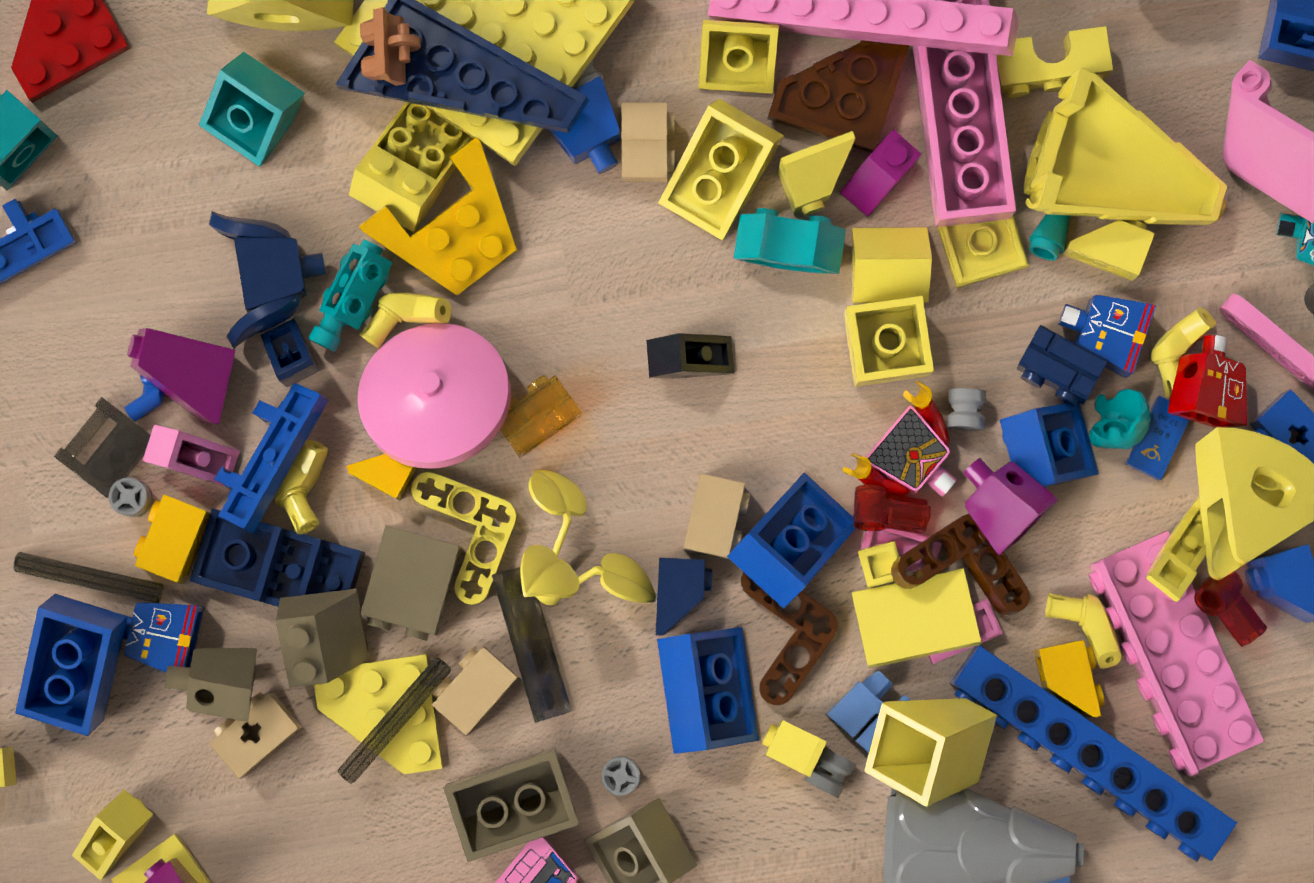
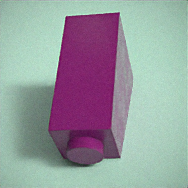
M150 328L139 329L138 335L133 334L127 356L132 357L130 367L202 423L210 425L219 424L236 350Z

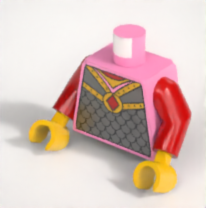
M916 381V384L920 387L919 394L916 397H913L906 390L903 393L904 398L912 403L915 408L910 405L866 457L855 453L851 454L857 460V466L854 470L843 467L845 474L857 478L877 494L903 497L908 493L914 495L926 483L943 497L957 481L956 478L940 466L951 452L948 448L950 438L943 416L931 399V389L920 381Z

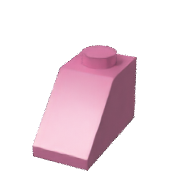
M154 425L143 461L225 486L214 479L222 466L230 472L234 471L240 451L179 430Z

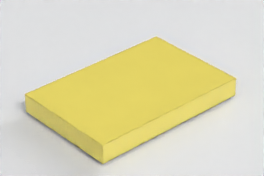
M964 569L936 574L923 584L912 589H904L894 583L852 592L868 669L981 645V638Z

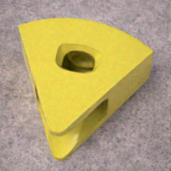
M208 0L207 15L262 29L319 31L351 25L354 0Z
M1223 427L1215 428L1195 444L1208 573L1213 579H1223L1314 521V464L1291 446L1254 431Z

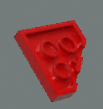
M31 0L11 69L29 101L34 103L131 48L103 0Z

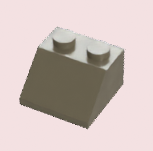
M357 589L280 598L275 621L289 688L329 683L369 660Z
M660 798L634 810L584 839L608 883H672L697 866Z

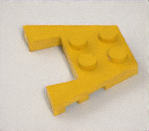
M477 137L449 156V159L472 189L413 235L409 236L386 206L382 207L358 226L362 232L455 295L460 294L517 250L481 142Z

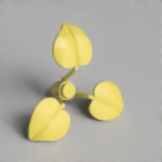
M534 470L528 485L531 497L544 511L553 515H562L563 524L553 550L543 545H531L523 553L520 566L523 596H535L540 602L553 606L561 598L574 596L579 589V585L594 575H601V585L614 596L639 603L655 602L656 594L647 574L637 562L625 555L608 553L601 559L602 567L595 566L577 577L575 571L568 563L558 558L572 520L571 515H584L587 509L586 499L579 487L567 477L553 471Z

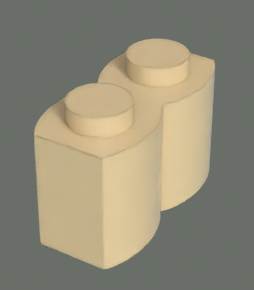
M621 103L622 182H667V172L675 171V151L667 150V135H674V112H667V103Z

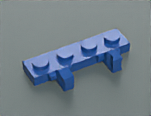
M16 198L2 205L13 227L6 230L8 235L0 238V285L77 243L58 209L55 208L39 217L35 211L27 214L21 202L17 201Z
M293 383L287 396L278 408L259 400L252 413L264 422L271 424L242 475L230 472L223 466L214 480L231 489L227 496L228 499L218 515L219 517L252 534L254 533L329 400L297 383Z

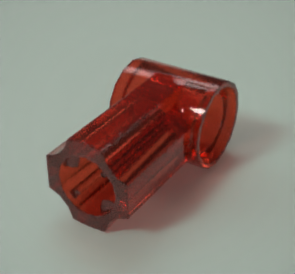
M865 484L855 488L854 528L862 531H882L887 528L922 534L926 531L931 516V506L928 505L927 500L890 494L888 488L880 485Z
M1235 571L1221 580L1213 579L1209 575L1195 591L1194 600L1197 607L1207 615L1217 616L1241 647L1252 643L1268 627L1240 593L1243 588L1240 576Z

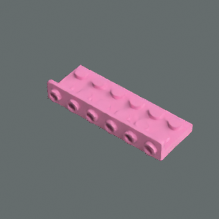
M1165 531L1090 564L1092 573L1088 574V577L1096 594H1103L1108 605L1106 611L1114 630H1119L1124 643L1120 644V648L1125 660L1129 665L1134 664L1140 678L1136 680V684L1145 701L1150 699L1156 711V714L1152 715L1155 727L1161 736H1167L1172 749L1168 750V754L1174 768L1178 772L1182 770L1184 775L1193 776L1198 774L1199 770L1264 742L1192 582L1181 599L1176 603L1146 579L1153 561L1170 536L1169 531Z

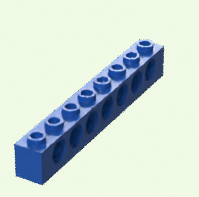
M980 645L974 646L949 683L957 689L954 695L958 699L966 698L974 703L977 702L996 714V725L1005 729L1009 724L1021 733L1017 739L1035 751L1040 746L1052 754L1050 762L1067 773L1072 768L1084 776L1082 784L1100 796L1104 790L1117 799L1113 804L1132 818L1136 812L1149 821L1145 826L1147 829L1164 840L1168 835L1172 836L1181 843L1178 850L1198 862L1200 857L1212 861L1238 823ZM993 678L999 680L1004 689L1003 695L996 701L990 700L985 694V685ZM1025 700L1031 702L1035 707V716L1027 723L1022 722L1017 716V707ZM1060 722L1067 730V737L1064 742L1056 745L1049 738V730L1053 724ZM1092 744L1097 748L1099 758L1093 766L1088 767L1082 762L1081 752L1087 745ZM1126 767L1130 772L1131 779L1126 787L1119 789L1113 781V775L1118 768ZM1158 789L1162 794V804L1158 809L1151 811L1146 805V795L1149 791ZM1185 811H1190L1194 816V826L1188 832H1182L1178 826V818Z

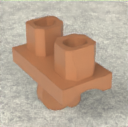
M384 7L373 9V19L360 24V37L363 43L374 46L375 55L363 57V60H361V74L372 81L385 80L395 86L406 84L405 63H410V52L421 48V38L410 34L409 24L404 23V18L401 16L387 13V9Z

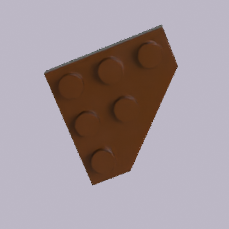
M861 40L860 43L842 52L838 51L814 63L813 66L780 80L767 119L827 139H833L853 131L855 141L852 147L872 153L878 145L910 45Z

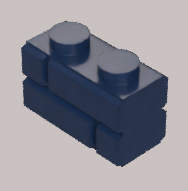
M1040 325L1021 358L1017 370L1023 372L1021 378L1027 383L1038 388L1045 384L1057 390L1055 396L1058 399L1075 406L1077 401L1083 405L1085 404L1108 360Z

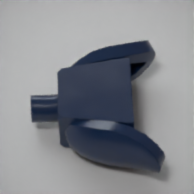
M211 211L209 225L221 235L233 239L235 242L245 310L247 311V314L241 317L227 334V339L233 349H235L246 339L268 330L294 315L300 307L301 298L307 296L304 278L326 275L323 253L300 256L297 239L291 238L288 230L278 224L263 220L229 217Z

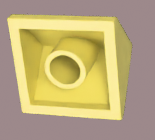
M703 20L698 89L773 94L779 25Z
M927 227L852 228L853 304L874 303L923 296L924 303L929 302L932 255Z

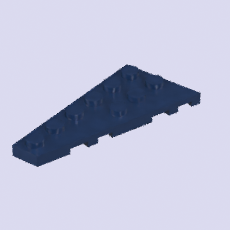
M388 0L384 7L387 9V13L404 18V23L409 24L410 34L421 38V48L410 52V63H405L406 84L395 86L385 80L372 81L361 74V60H363V57L372 56L375 53L374 46H369L363 43V41L336 82V86L342 90L566 133L571 131L589 102L584 94L416 0Z

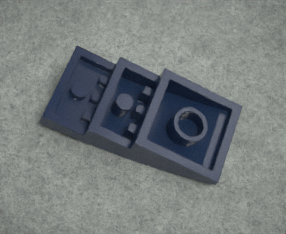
M212 508L190 578V582L278 607L280 598L355 589L366 552L305 534H297L294 531L259 522L252 534L219 517L218 515L221 510Z

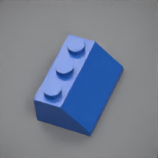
M742 627L657 639L673 753L704 751L759 741Z

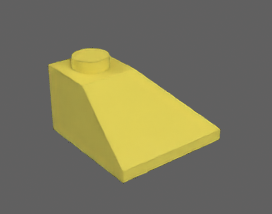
M853 131L781 158L777 174L793 214L803 211L804 216H807L825 208L824 203L829 201L854 144L855 135Z

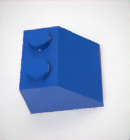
M1078 401L1075 406L1069 403L1053 405L1000 419L1003 431L1002 437L1007 446L1010 461L1016 463L1044 488L1099 474L1081 406Z
M1309 544L1255 558L1247 563L1248 569L1245 570L1246 582L1252 592L1256 591L1258 598L1305 623L1314 622V559Z

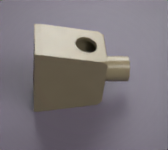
M197 648L193 651L191 667L167 666L165 689L187 691L186 708L191 712L248 721L255 677L257 648Z

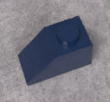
M659 558L656 635L663 636L703 600L704 591L711 592L712 569L705 568V560Z

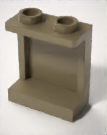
M385 526L360 615L369 617L367 625L390 631L391 624L406 627L404 635L427 641L428 634L437 636L445 600L456 562H459L462 547Z

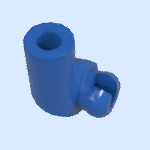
M141 374L140 378L144 384L142 395L124 407L128 416L134 422L159 407L163 403L165 394Z

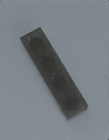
M520 567L493 574V582L534 722H540L572 712L540 601L535 596H523Z

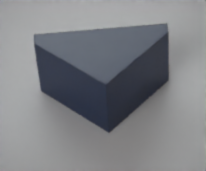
M294 318L260 335L275 375L284 386L289 387L293 383H297L321 371Z

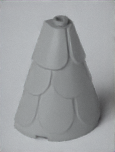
M891 787V795L888 796L883 883H1049L1074 875L1075 867H1083L1084 843H1076L1075 833L1016 806L1009 808L966 788L926 807Z

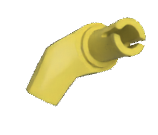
M401 292L387 293L377 301L379 303L377 305L378 311L359 336L379 349L398 322L402 323L404 321L405 323L421 324L448 323L451 316V304L447 299L436 296Z
M1202 307L1197 308L1176 323L1159 339L1151 350V362H1154L1159 367L1165 398L1171 397L1180 358L1187 354L1189 349L1216 325V321L1211 314Z
M315 440L305 441L274 496L276 505L285 508L297 534H306L314 530L316 525H319V521L312 511L306 496L319 479L329 449Z
M1048 593L1045 617L1079 622L1078 625L1082 626L1087 642L1091 646L1095 659L1101 669L1115 666L1121 661L1122 655L1114 628L1099 598L1091 594L1083 595L1081 599Z

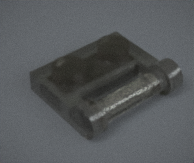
M101 396L94 405L97 407L94 413L66 448L61 447L54 457L106 498H109V492L113 484L122 478H126L145 455L151 434ZM110 417L117 425L89 460L83 464L77 457Z

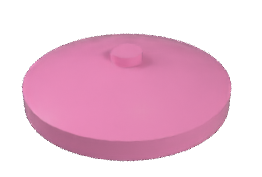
M446 323L420 325L391 338L377 350L368 362L358 389L360 418L371 440L390 458L417 468L447 467L463 462L479 453L500 431L507 417L511 401V386L508 372L501 356L493 345L483 336L468 328Z

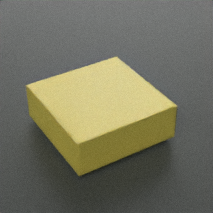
M895 540L858 550L868 588L894 581L891 575V567L893 562L899 557Z

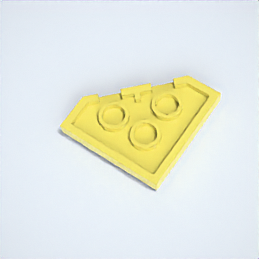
M427 654L360 664L329 683L314 685L317 709L401 773L410 774L443 769L436 712L432 706L434 698Z

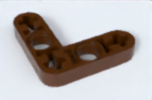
M970 514L961 516L898 557L891 567V575L895 583L904 589H912L923 584L962 558L998 613L1009 616L1023 610L1030 600L1026 584L1005 552L1000 555L995 552ZM971 527L974 533L970 537L965 538L962 532L966 528ZM933 542H940L947 548L948 556L945 561H939L933 556L931 552ZM983 543L985 548L974 554L972 549ZM983 555H989L996 561L997 571L995 574H988L983 570L981 566ZM922 559L925 566L915 571L913 575L907 576L904 570ZM1003 576L1006 578L1005 581L1001 582L997 586H995L993 583L994 581L1002 578ZM1013 591L1016 597L1012 602L1007 603L1004 597L1008 592Z
M743 572L741 587L746 595L795 629V632L759 683V692L765 702L771 705H782L791 699L838 630V622L836 616L830 610L803 591L797 595L800 601L798 611L791 615L783 613L774 599H772L771 604L764 600V597L768 594L762 588H758L755 592L749 588L751 581ZM807 603L814 607L809 612L810 615L817 619L824 615L829 619L826 624L830 628L828 634L821 632L817 636L812 633L814 626L806 619H804L802 626L795 622L804 613ZM796 645L805 647L809 653V661L802 668L791 666L787 659L789 650ZM781 662L789 672L798 674L799 677L795 682L788 677L783 684V688L787 691L783 697L776 695L772 699L768 696L770 688L766 683L769 679L777 681L783 672L776 670V667Z

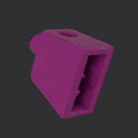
M979 458L963 472L977 488L965 502V508L998 555L1018 542L1059 501L1014 462H1008L993 472Z

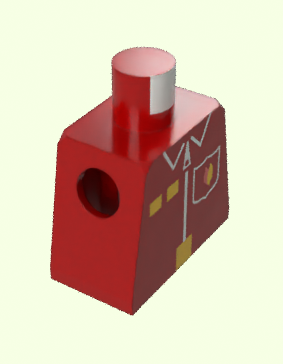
M1206 335L1203 339L1202 353L1184 355L1180 358L1168 406L1169 414L1214 428L1247 426L1246 367L1243 363L1225 358L1226 337Z

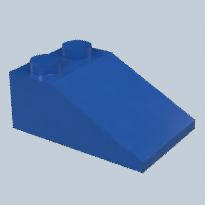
M804 472L727 557L784 609L806 587L860 523Z

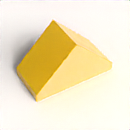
M386 454L346 466L348 473L399 501L417 470V467L402 464Z

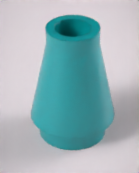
M1045 214L1029 237V242L1031 243L1029 247L1030 252L1044 260H1057L1059 254H1063L1065 251L1071 215Z

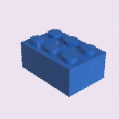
M54 594L41 604L36 614L15 714L89 736L105 719L128 616L58 594Z

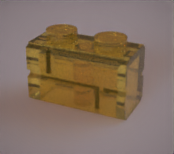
M546 375L537 378L527 386L530 393L518 401L514 396L511 397L509 411L500 430L519 458L582 416L581 411L556 375L550 379Z

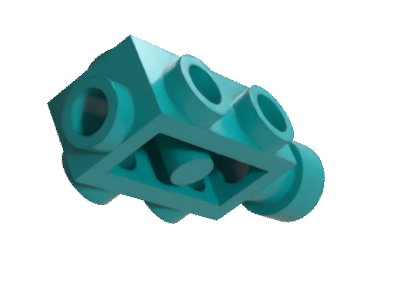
M363 239L360 246L352 244L349 252L341 258L340 270L331 287L327 288L323 294V303L319 311L325 315L319 326H314L308 338L309 340L332 352H336L342 340L339 336L344 326L347 325L359 330L361 324L368 319L372 311V302L379 289L383 288L389 278V269L393 263L381 256L383 252L381 247ZM356 259L357 266L353 271H350V263ZM339 293L340 299L337 304L333 305V296Z

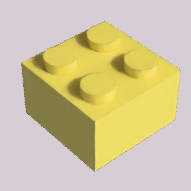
M923 296L852 305L845 308L843 314L854 387L929 377L934 372Z

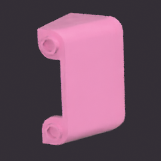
M1249 60L1236 74L1232 82L1222 152L1226 167L1239 178L1314 224V132L1270 105L1267 97L1272 87L1269 72Z

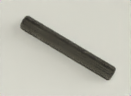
M19 552L14 560L13 570L18 573L147 602L160 603L164 593V585L162 583Z
M434 658L339 767L338 773L345 781L350 784L357 781L449 675L451 668L441 658Z

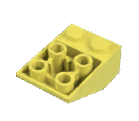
M405 102L355 168L349 196L375 211L386 206L400 225L414 232L434 205L455 169V165L449 159V156L472 140V137L425 105Z

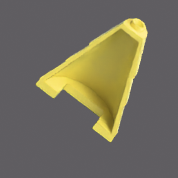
M1080 67L1072 74L1058 93V97L1063 99L1062 102L1054 107L1053 112L1048 111L1030 154L1024 180V194L1029 195L1031 198H1027L1025 202L1029 208L1049 215L1094 216L1099 219L1142 220L1146 224L1210 225L1222 217L1226 208L1224 196L1227 185L1180 142L1175 143L1143 112L1137 111L1095 73H1090L1088 70Z

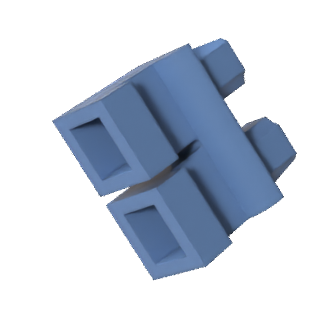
M880 671L874 672L862 683L857 681L825 713L849 737L854 738L853 741L867 754L870 751L883 703L880 698L893 685ZM903 695L898 701H909L910 699ZM876 714V717L865 727V729H862L866 725V723Z

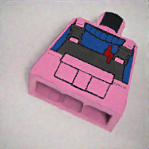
M545 836L528 842L495 883H576L580 876Z

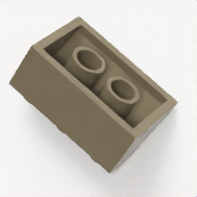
M556 747L447 783L443 787L467 862L579 825Z

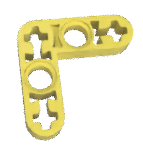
M421 473L414 479L411 486L412 496L416 502L429 509L477 526L457 576L454 589L456 596L465 604H480L486 600L490 593L517 522L516 510L511 503L499 497L435 473ZM430 479L435 480L434 487L443 492L447 491V485L453 486L454 488L447 497L446 508L439 506L443 501L440 497L430 495L428 500H424V493L419 490L420 484H428ZM463 492L470 493L475 499V507L467 514L458 513L453 505L455 497ZM482 499L490 500L485 507L493 511H498L500 506L506 507L505 514L510 517V521L508 523L502 522L499 527L493 526L494 519L490 516L482 514L481 522L475 520V517L481 510ZM481 542H492L496 546L497 555L490 563H481L476 558L475 550ZM470 562L480 569L491 570L488 578L483 574L480 575L478 585L483 588L480 595L474 594L471 599L466 597L467 591L462 588L463 582H471L475 571L467 570Z

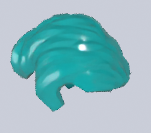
M1124 389L1118 391L1116 396L1111 399H1106L1104 394L1097 396L1094 407L1102 419L1095 423L1089 431L1090 442L1095 447L1104 449H1130L1141 442L1149 429L1150 406L1143 393H1140L1138 390Z

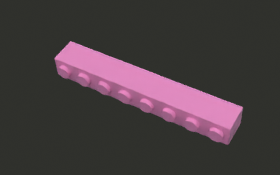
M710 0L708 16L715 21L779 25L778 32L1006 56L1014 55L1019 17L1013 8L936 0Z

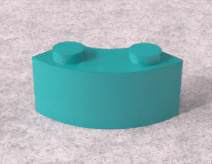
M757 208L756 214H740L733 259L790 271L839 274L846 229L831 225L832 219L823 216H810L809 221L779 217V212L773 209Z

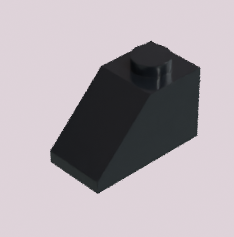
M677 333L646 340L649 378L679 379L734 374L731 336Z

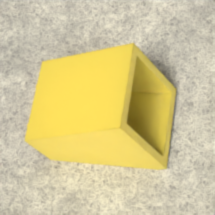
M966 698L886 701L881 705L864 772L928 807L979 783L997 715Z

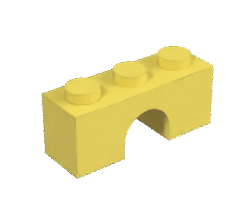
M1106 26L1069 31L1063 40L1064 60L1058 63H1046L1037 57L1033 48L1032 36L1017 38L1013 56L996 54L1001 94L1007 93L1008 98H1016L1028 95L1030 93L1029 90L1044 88L1046 93L1058 92L1080 67L1088 70L1090 73H1095L1102 80L1107 79L1113 71Z

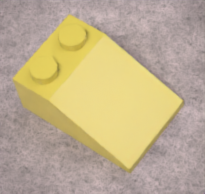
M718 99L708 105L658 203L723 241L765 173L784 135L727 102Z

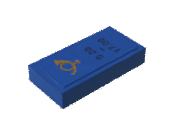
M1162 396L1156 397L1150 409L1149 429L1141 442L1132 447L1125 462V465L1158 481L1162 479L1189 422L1188 419L1169 414L1168 406L1170 400Z

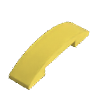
M1200 495L1172 531L1146 576L1148 581L1176 603L1181 599L1197 574L1195 571L1206 556Z

